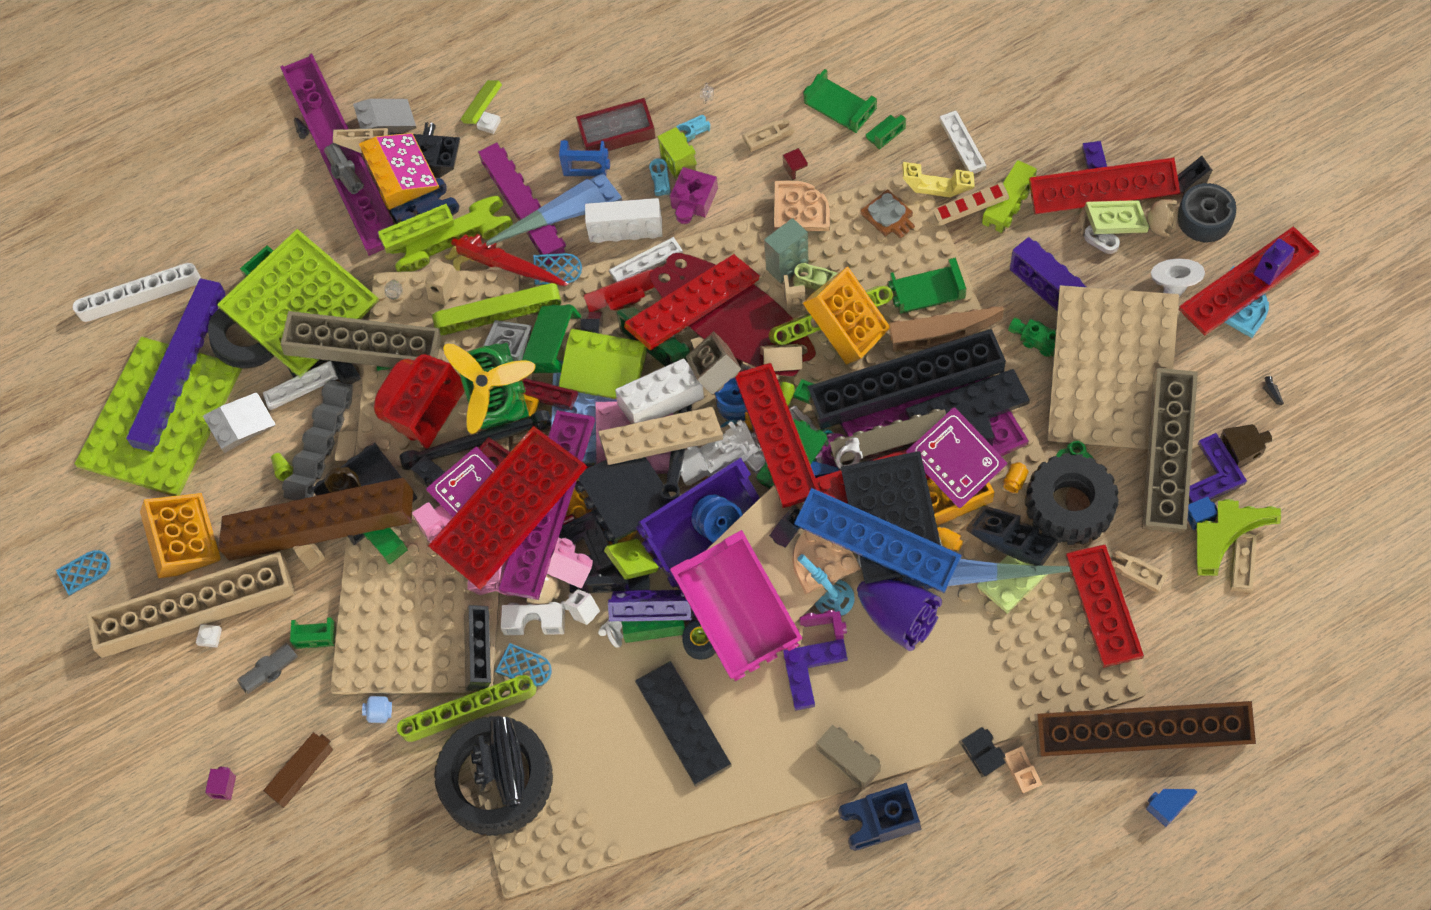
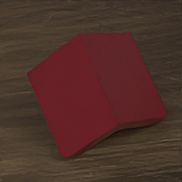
M799 148L783 154V166L791 179L795 180L796 171L807 167L808 162Z

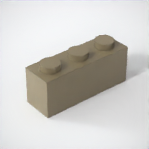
M832 725L816 742V749L865 790L880 773V760L873 754H867L864 751V747L855 740L853 742L849 739L844 729L841 727L836 728Z

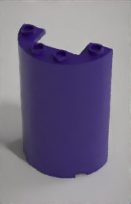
M738 458L638 522L636 528L645 540L642 542L644 548L648 553L651 551L654 556L653 560L659 567L658 569L662 568L668 576L667 580L672 588L677 587L680 589L670 569L687 559L690 560L701 554L713 544V542L700 535L692 524V512L699 500L707 495L716 494L722 496L738 506L743 515L760 499L748 478L751 474L742 458Z

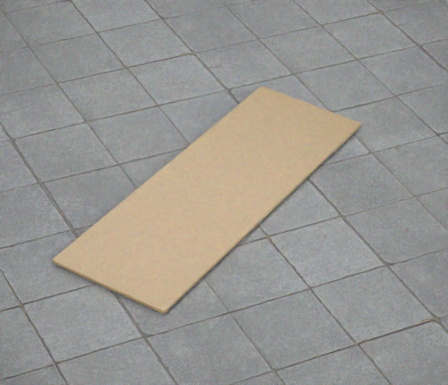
M506 270L457 271L460 278L445 306L428 299L425 282L430 271L377 272L374 274L372 293L379 298V301L370 309L369 320L434 328L433 313L517 292L520 287V275ZM517 317L504 321L517 323ZM493 323L442 335L438 359L450 363L444 354L443 348L445 344H454L466 352L484 346ZM364 365L355 456L362 452L366 446L372 445L375 442L418 497L412 503V512L428 502L434 509L437 508L440 504L426 490V487L415 479L412 470H404L402 468L399 458L405 451L416 450L419 452L425 450L418 440L411 441L407 439L405 435L397 432L391 424L379 420L374 411L376 394L392 369L377 371V366ZM465 392L429 448L464 436L473 435L467 429L466 421L469 404ZM510 437L495 441L509 451ZM472 449L431 461L446 472ZM413 514L412 523L391 527L404 542L408 551L390 565L366 538L353 545L347 537L331 692L333 694H467L477 692L465 691L464 614L468 605L489 606L491 683L489 687L493 686L499 592L494 591L479 595L468 590V579L428 547L430 543L420 530Z

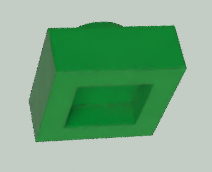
M801 379L793 394V398L810 404L807 386L813 385V383Z

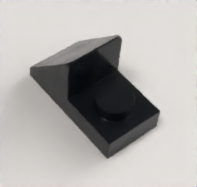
M1200 156L1178 174L1181 193L1185 194L1190 188L1199 183L1208 182L1213 170L1203 156Z

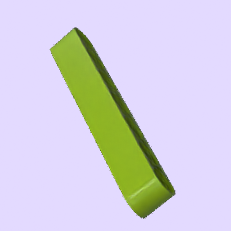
M550 283L440 310L433 313L432 320L434 328H438L442 336L492 324L495 320L504 321L540 311L541 306L561 305L562 301L557 284Z
M875 286L865 290L876 307L888 303L893 296L892 290L887 286ZM880 290L884 292L883 299L879 298ZM809 313L774 327L769 332V339L774 344L784 345L821 329L818 324L814 327L811 325L813 317ZM796 324L800 326V331L797 334L794 332ZM779 331L783 333V338L780 341L776 337Z
M520 675L399 721L397 732L407 742H414L530 699L536 693V686L529 676ZM524 684H530L528 689L521 690ZM505 691H510L507 697H502ZM486 698H490V702L488 704L482 705L483 701ZM471 705L469 711L463 712L465 706ZM451 712V716L448 719H444V715ZM431 719V724L425 727V722ZM408 727H412L411 732L405 734V730Z

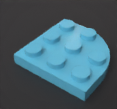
M1263 294L1224 323L1253 338L1268 314L1269 302L1267 301L1266 294Z

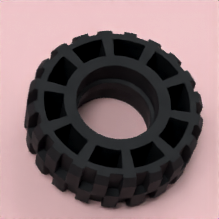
M1066 453L1062 454L1061 457L1053 456L1049 458L1047 463L1042 462L1031 475L1025 497L1026 513L1029 519H1033L1032 525L1039 527L1042 531L1041 534L1058 539V543L1066 542L1067 545H1075L1078 542L1086 544L1091 538L1092 540L1099 538L1102 532L1107 531L1113 521L1119 502L1117 497L1119 493L1118 487L1113 485L1115 479L1112 474H1108L1106 472L1107 468L1102 464L1096 463L1095 459L1082 457L1083 455L1081 454L1070 455ZM1065 487L1076 488L1088 497L1090 506L1081 511L1066 510L1057 504L1053 493Z

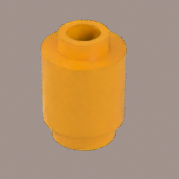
M1020 462L1010 464L1003 480L1004 489L1012 493H1018L1022 489L1029 473L1024 464Z
M938 527L942 546L954 552H959L963 545L962 535L945 527Z

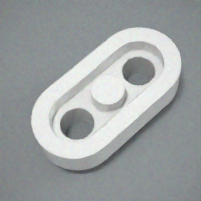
M1091 225L1085 230L1084 238L1089 244L1107 254H1113L1118 250L1120 241L1114 234H1094Z

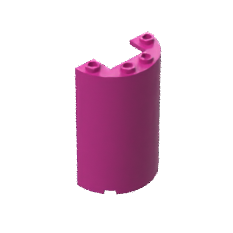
M742 530L690 560L687 559L670 569L730 679L733 678L734 681L743 678L746 676L744 673L746 670L749 673L760 668V662L766 660L769 663L778 657L776 653L786 648L790 651L798 647V641L803 639Z

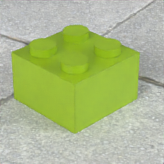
M675 127L657 136L660 157L667 163V167L676 181L683 167L696 171L695 166L697 162L694 158L696 152L692 145H688L687 138L683 132L680 133L678 128Z

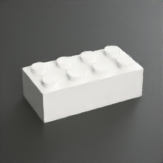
M659 198L585 204V220L590 242L601 243L603 241L663 237Z
M681 359L615 389L617 404L631 424L662 418L704 399L703 386L697 381L685 359Z

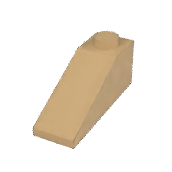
M388 128L334 130L333 143L362 153L359 143L376 136L388 135Z

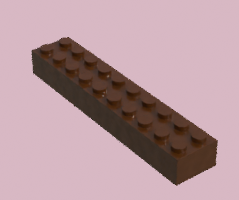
M403 477L224 515L221 520L218 550L229 561L285 550L294 546H304L347 537V535H357L412 523L413 489Z
M1252 701L1034 714L1038 757L1256 744Z

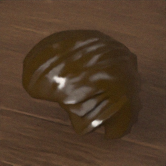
M347 467L334 468L324 477V483L329 493L361 487L357 474Z

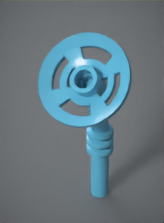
M801 554L797 560L811 573V577L818 584H822L827 590L824 596L815 603L819 612L823 614V612L828 611V609L822 606V603H824L827 607L834 608L835 612L840 611L841 616L847 614L852 609L855 600L851 586L842 580H838L835 584L844 586L847 589L846 591L838 585H832L827 578V574L821 568L816 567L804 554ZM844 597L849 598L848 604L841 609L840 604L844 601Z

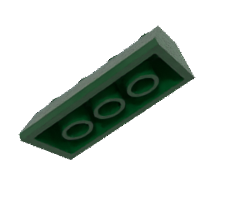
M635 307L619 310L617 317L620 331L629 339L639 341L624 328L627 320L642 312V310L638 311ZM674 335L652 350L646 347L647 353L665 367L681 359H685L688 363L686 356L690 353V349L685 343L678 342Z

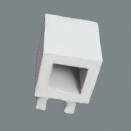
M578 589L573 594L570 593L568 595L569 599L566 602L562 601L560 603L563 604L565 610H569L574 620L586 625L600 612L591 594Z

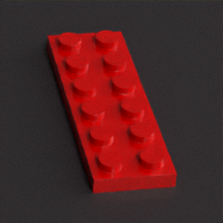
M1106 544L1066 553V559L1102 667L1105 668L1143 659L1144 654Z

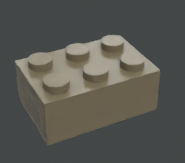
M714 331L686 356L697 381L712 395L720 391L724 384L736 377L741 370L729 346Z

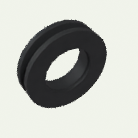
M220 308L212 315L208 325L209 342L213 353L220 361L236 368H254L267 363L274 357L259 342L249 347H240L232 344L227 340L226 332L236 322Z

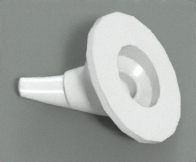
M1189 259L1166 260L1155 265L1151 271L1152 280L1163 286V293L1179 294V297L1185 292L1187 287L1197 284L1205 275L1203 266Z

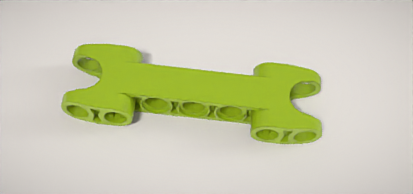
M492 196L479 200L469 207L470 213L454 219V226L389 252L391 254H406L395 264L397 272H413L427 266L430 263V256L453 247L451 242L454 238L459 240L464 235L474 237L476 234H479L483 239L488 240L512 226L513 221L510 216H493L503 206L501 197Z

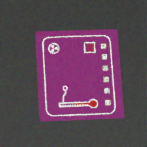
M956 408L951 409L906 451L907 453L921 452L925 473L958 508L965 505L1007 465L1002 456Z
M475 447L428 486L426 490L454 517L497 467Z

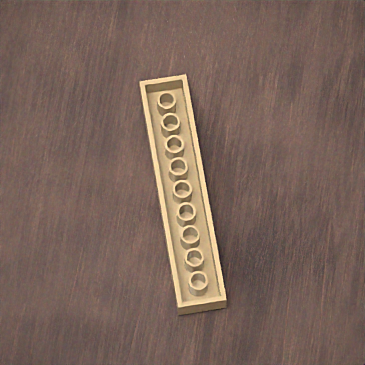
M277 552L88 613L87 620L93 650L103 658L199 627L200 624L205 625L294 596L295 593L287 561L281 552Z

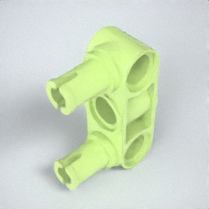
M801 263L795 268L793 284L794 286L804 285L805 288L817 290L838 273L826 268ZM802 272L808 273L805 277L799 276Z

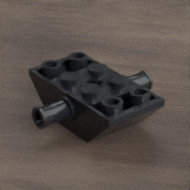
M426 122L423 135H413L434 177L441 178L454 169L461 139L460 137L435 136L436 125L432 122L429 125V122ZM390 132V135L407 134V133H394V132Z

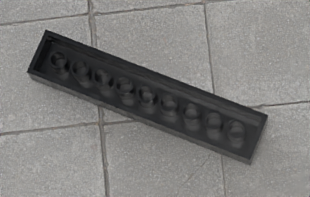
M989 329L807 386L808 399L821 430L1005 371L1006 360L993 330Z

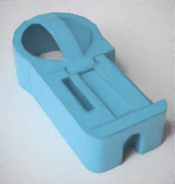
M700 115L676 127L679 131L688 132L685 136L687 142H689L696 135L707 130L710 131V122H706V117Z
M660 158L651 161L649 169L654 182L655 196L668 195L671 193L667 163ZM660 164L665 166V169L662 172L660 169ZM655 165L657 167V173L652 170V168Z

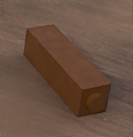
M313 732L263 791L281 807L285 808L333 751V748L329 745L331 741L323 734L318 736Z

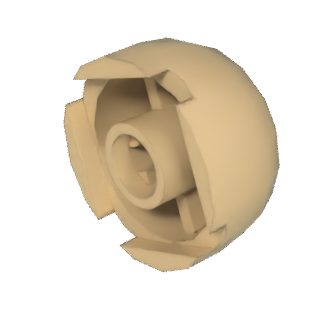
M1160 200L1152 205L1150 211L1146 212L1145 218L1150 230L1154 234L1168 238L1173 236V234H1170L1171 229L1175 230L1178 222V209H1175L1174 205L1178 204L1176 200Z
M547 574L539 600L527 598L525 603L546 605L553 598L557 600L561 588L558 587V578Z

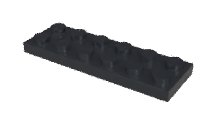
M1013 368L906 408V414L910 420V417L914 415H927L935 409H945L947 414L951 409L956 408L969 422L971 419L987 416L990 419L1028 405L1030 399Z
M671 661L635 680L636 685L695 787L732 767L727 755Z

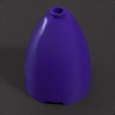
M882 580L866 585L862 581L857 587L858 598L868 616L884 634L908 651H913L919 641L923 643L939 618L936 614L938 607L942 605V599L916 585L898 580Z

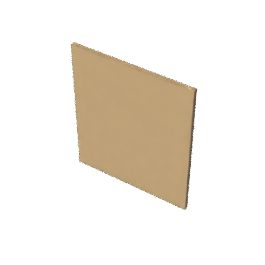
M773 485L708 549L742 530L795 624L799 617H802L827 590L822 587L805 594L795 574L793 552L797 540L805 530L800 529L786 548L777 545L769 537L782 517L792 507L782 508L777 491ZM805 502L796 504L795 506L801 510ZM853 552V554H854V556H855V558H856V560H857V558H859V557H858V554H856V553Z

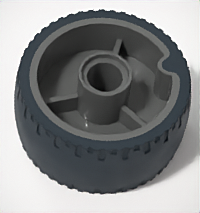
M1211 183L1195 185L1184 194L1178 208L1179 227L1185 235L1193 240L1204 243L1218 241L1228 234L1234 223L1237 209L1236 201L1232 194L1220 185Z

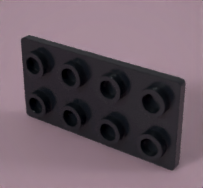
M593 561L592 568L583 587L579 588L569 583V592L573 594L577 589L586 593L650 590V574L625 580L615 565L602 572H598Z

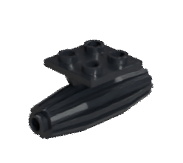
M510 717L495 718L490 721L489 745L484 744L483 736H478L477 743L473 746L474 751L471 752L472 764H476L477 770L474 772V780L476 785L479 784L480 791H484L486 784L495 780L502 804L507 805L508 808H515L524 801V770L519 740Z

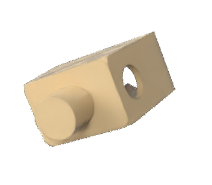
M435 261L425 282L429 301L446 306L460 278L454 266L441 261Z

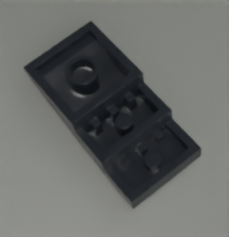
M985 505L966 527V531L989 546L1034 566H1043L1058 546V539L1039 534V527L1021 522V515Z

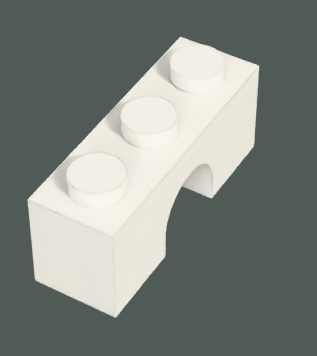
M550 602L546 605H520L518 603L502 605L501 630L504 635H524L525 625L531 620L541 621L544 635L564 634L565 610L563 604Z

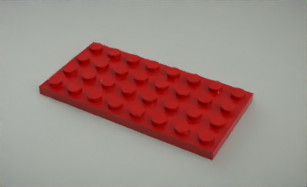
M533 426L428 547L481 590L586 470L587 466Z

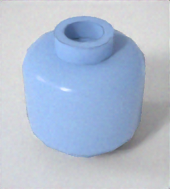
M370 696L367 699V703L362 705V716H366V720L369 723H386L388 718H391L392 702H389L385 696Z

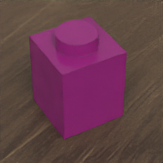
M228 767L210 768L205 793L211 799L231 800L236 775Z

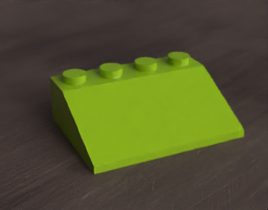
M571 329L566 345L559 387L575 390L579 393L617 399L615 389L641 377L647 355L646 346L637 340Z

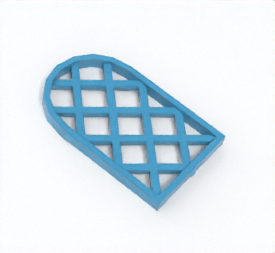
M573 254L533 255L534 265H536V260L540 262L538 267L543 265L547 269L546 271H550L557 277H559L558 274L561 271L565 272L567 275L563 280L566 283L576 281L582 273V264L578 257ZM553 256H559L556 260H553L551 258ZM538 257L546 258L543 261H541ZM561 257L566 261L562 267L557 263ZM548 258L553 262L550 267L544 264ZM573 258H576L578 261L575 266L570 263ZM555 264L560 268L556 274L551 270ZM567 264L573 267L569 273L564 269ZM574 270L579 273L576 278L570 275ZM535 280V285L550 284L547 282H540L539 280Z
M93 550L62 566L56 572L70 596L106 575L110 569L111 562L105 552ZM96 554H102L101 560L95 559ZM85 559L91 560L89 566H83ZM94 561L100 562L98 568L92 567ZM102 563H106V564H107V567H106L105 570H104V569H100L101 566H102ZM72 566L78 567L76 573L70 572ZM81 568L87 569L85 575L79 574ZM90 570L96 571L94 577L88 576ZM60 573L66 574L64 580ZM69 575L75 576L72 582L67 581ZM77 577H82V578H83V581H82L81 584L75 583L76 580H77ZM66 584H70V585H71L69 590H68Z
M509 643L495 672L512 679L515 678L514 676L523 675L522 673L530 671L532 676L530 678L536 687L547 683L552 674L549 661L541 655ZM513 648L518 649L520 651L514 653ZM511 649L512 654L507 656L509 650ZM523 653L525 659L518 662L516 656ZM526 653H528V654H530V655H533V656L527 658ZM514 657L516 663L508 665L506 659ZM536 658L538 664L530 667L529 661ZM538 658L544 660L545 662L540 663ZM503 662H505L506 667L501 668ZM526 662L528 668L521 671L519 664ZM548 664L549 670L543 672L541 666ZM517 666L519 672L511 674L510 668ZM539 667L541 673L534 676L532 669ZM507 669L509 675L506 674V673H503V672H501V671H504V670ZM542 676L544 681L536 683L535 678Z

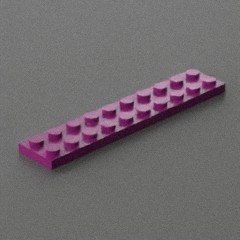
M557 410L548 437L580 461H583L595 418L594 416ZM576 481L509 557L498 589L500 593L539 600Z

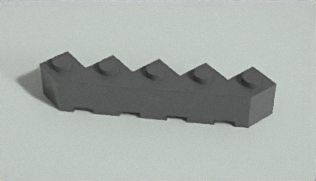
M332 380L323 386V403L313 410V427L303 434V450L295 455L292 461V466L294 467L293 474L285 479L282 484L283 498L295 501L314 496L311 488L314 486L316 479H321L326 467L324 464L326 455L330 456L335 445L334 435L336 432H340L344 423L343 413L345 409H349L351 406L353 385Z

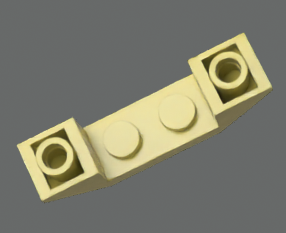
M902 163L903 179L915 193L953 197L975 187L974 174L970 171L955 170L950 179L921 174V164Z

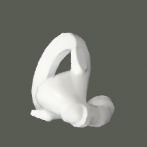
M850 438L845 442L846 446H843L837 453L835 461L839 469L842 466H847L840 463V458L845 452H852L854 454V460L849 465L857 464L860 462V459H863L858 438Z
M607 620L599 629L598 634L600 636L607 634L612 645L619 648L622 645L621 639L623 638L620 632L622 622H609Z

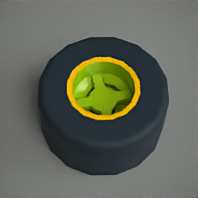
M698 620L690 622L684 628L682 642L689 656L694 659L703 660L712 657L716 653Z

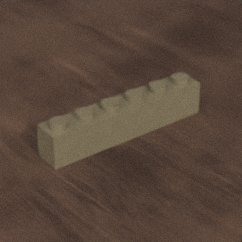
M935 409L927 415H914L910 417V420L903 422L902 420H897L889 426H876L868 432L858 431L853 436L847 438H835L833 442H830L834 459H836L839 450L846 446L845 442L850 438L859 439V448L863 455V459H860L859 463L909 449L946 415L945 409ZM845 452L840 458V463L842 465L851 464L854 460V454L852 452Z

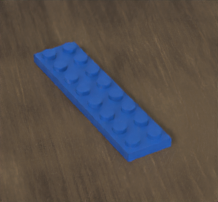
M811 488L794 523L795 526L942 593H945L962 557L961 554Z

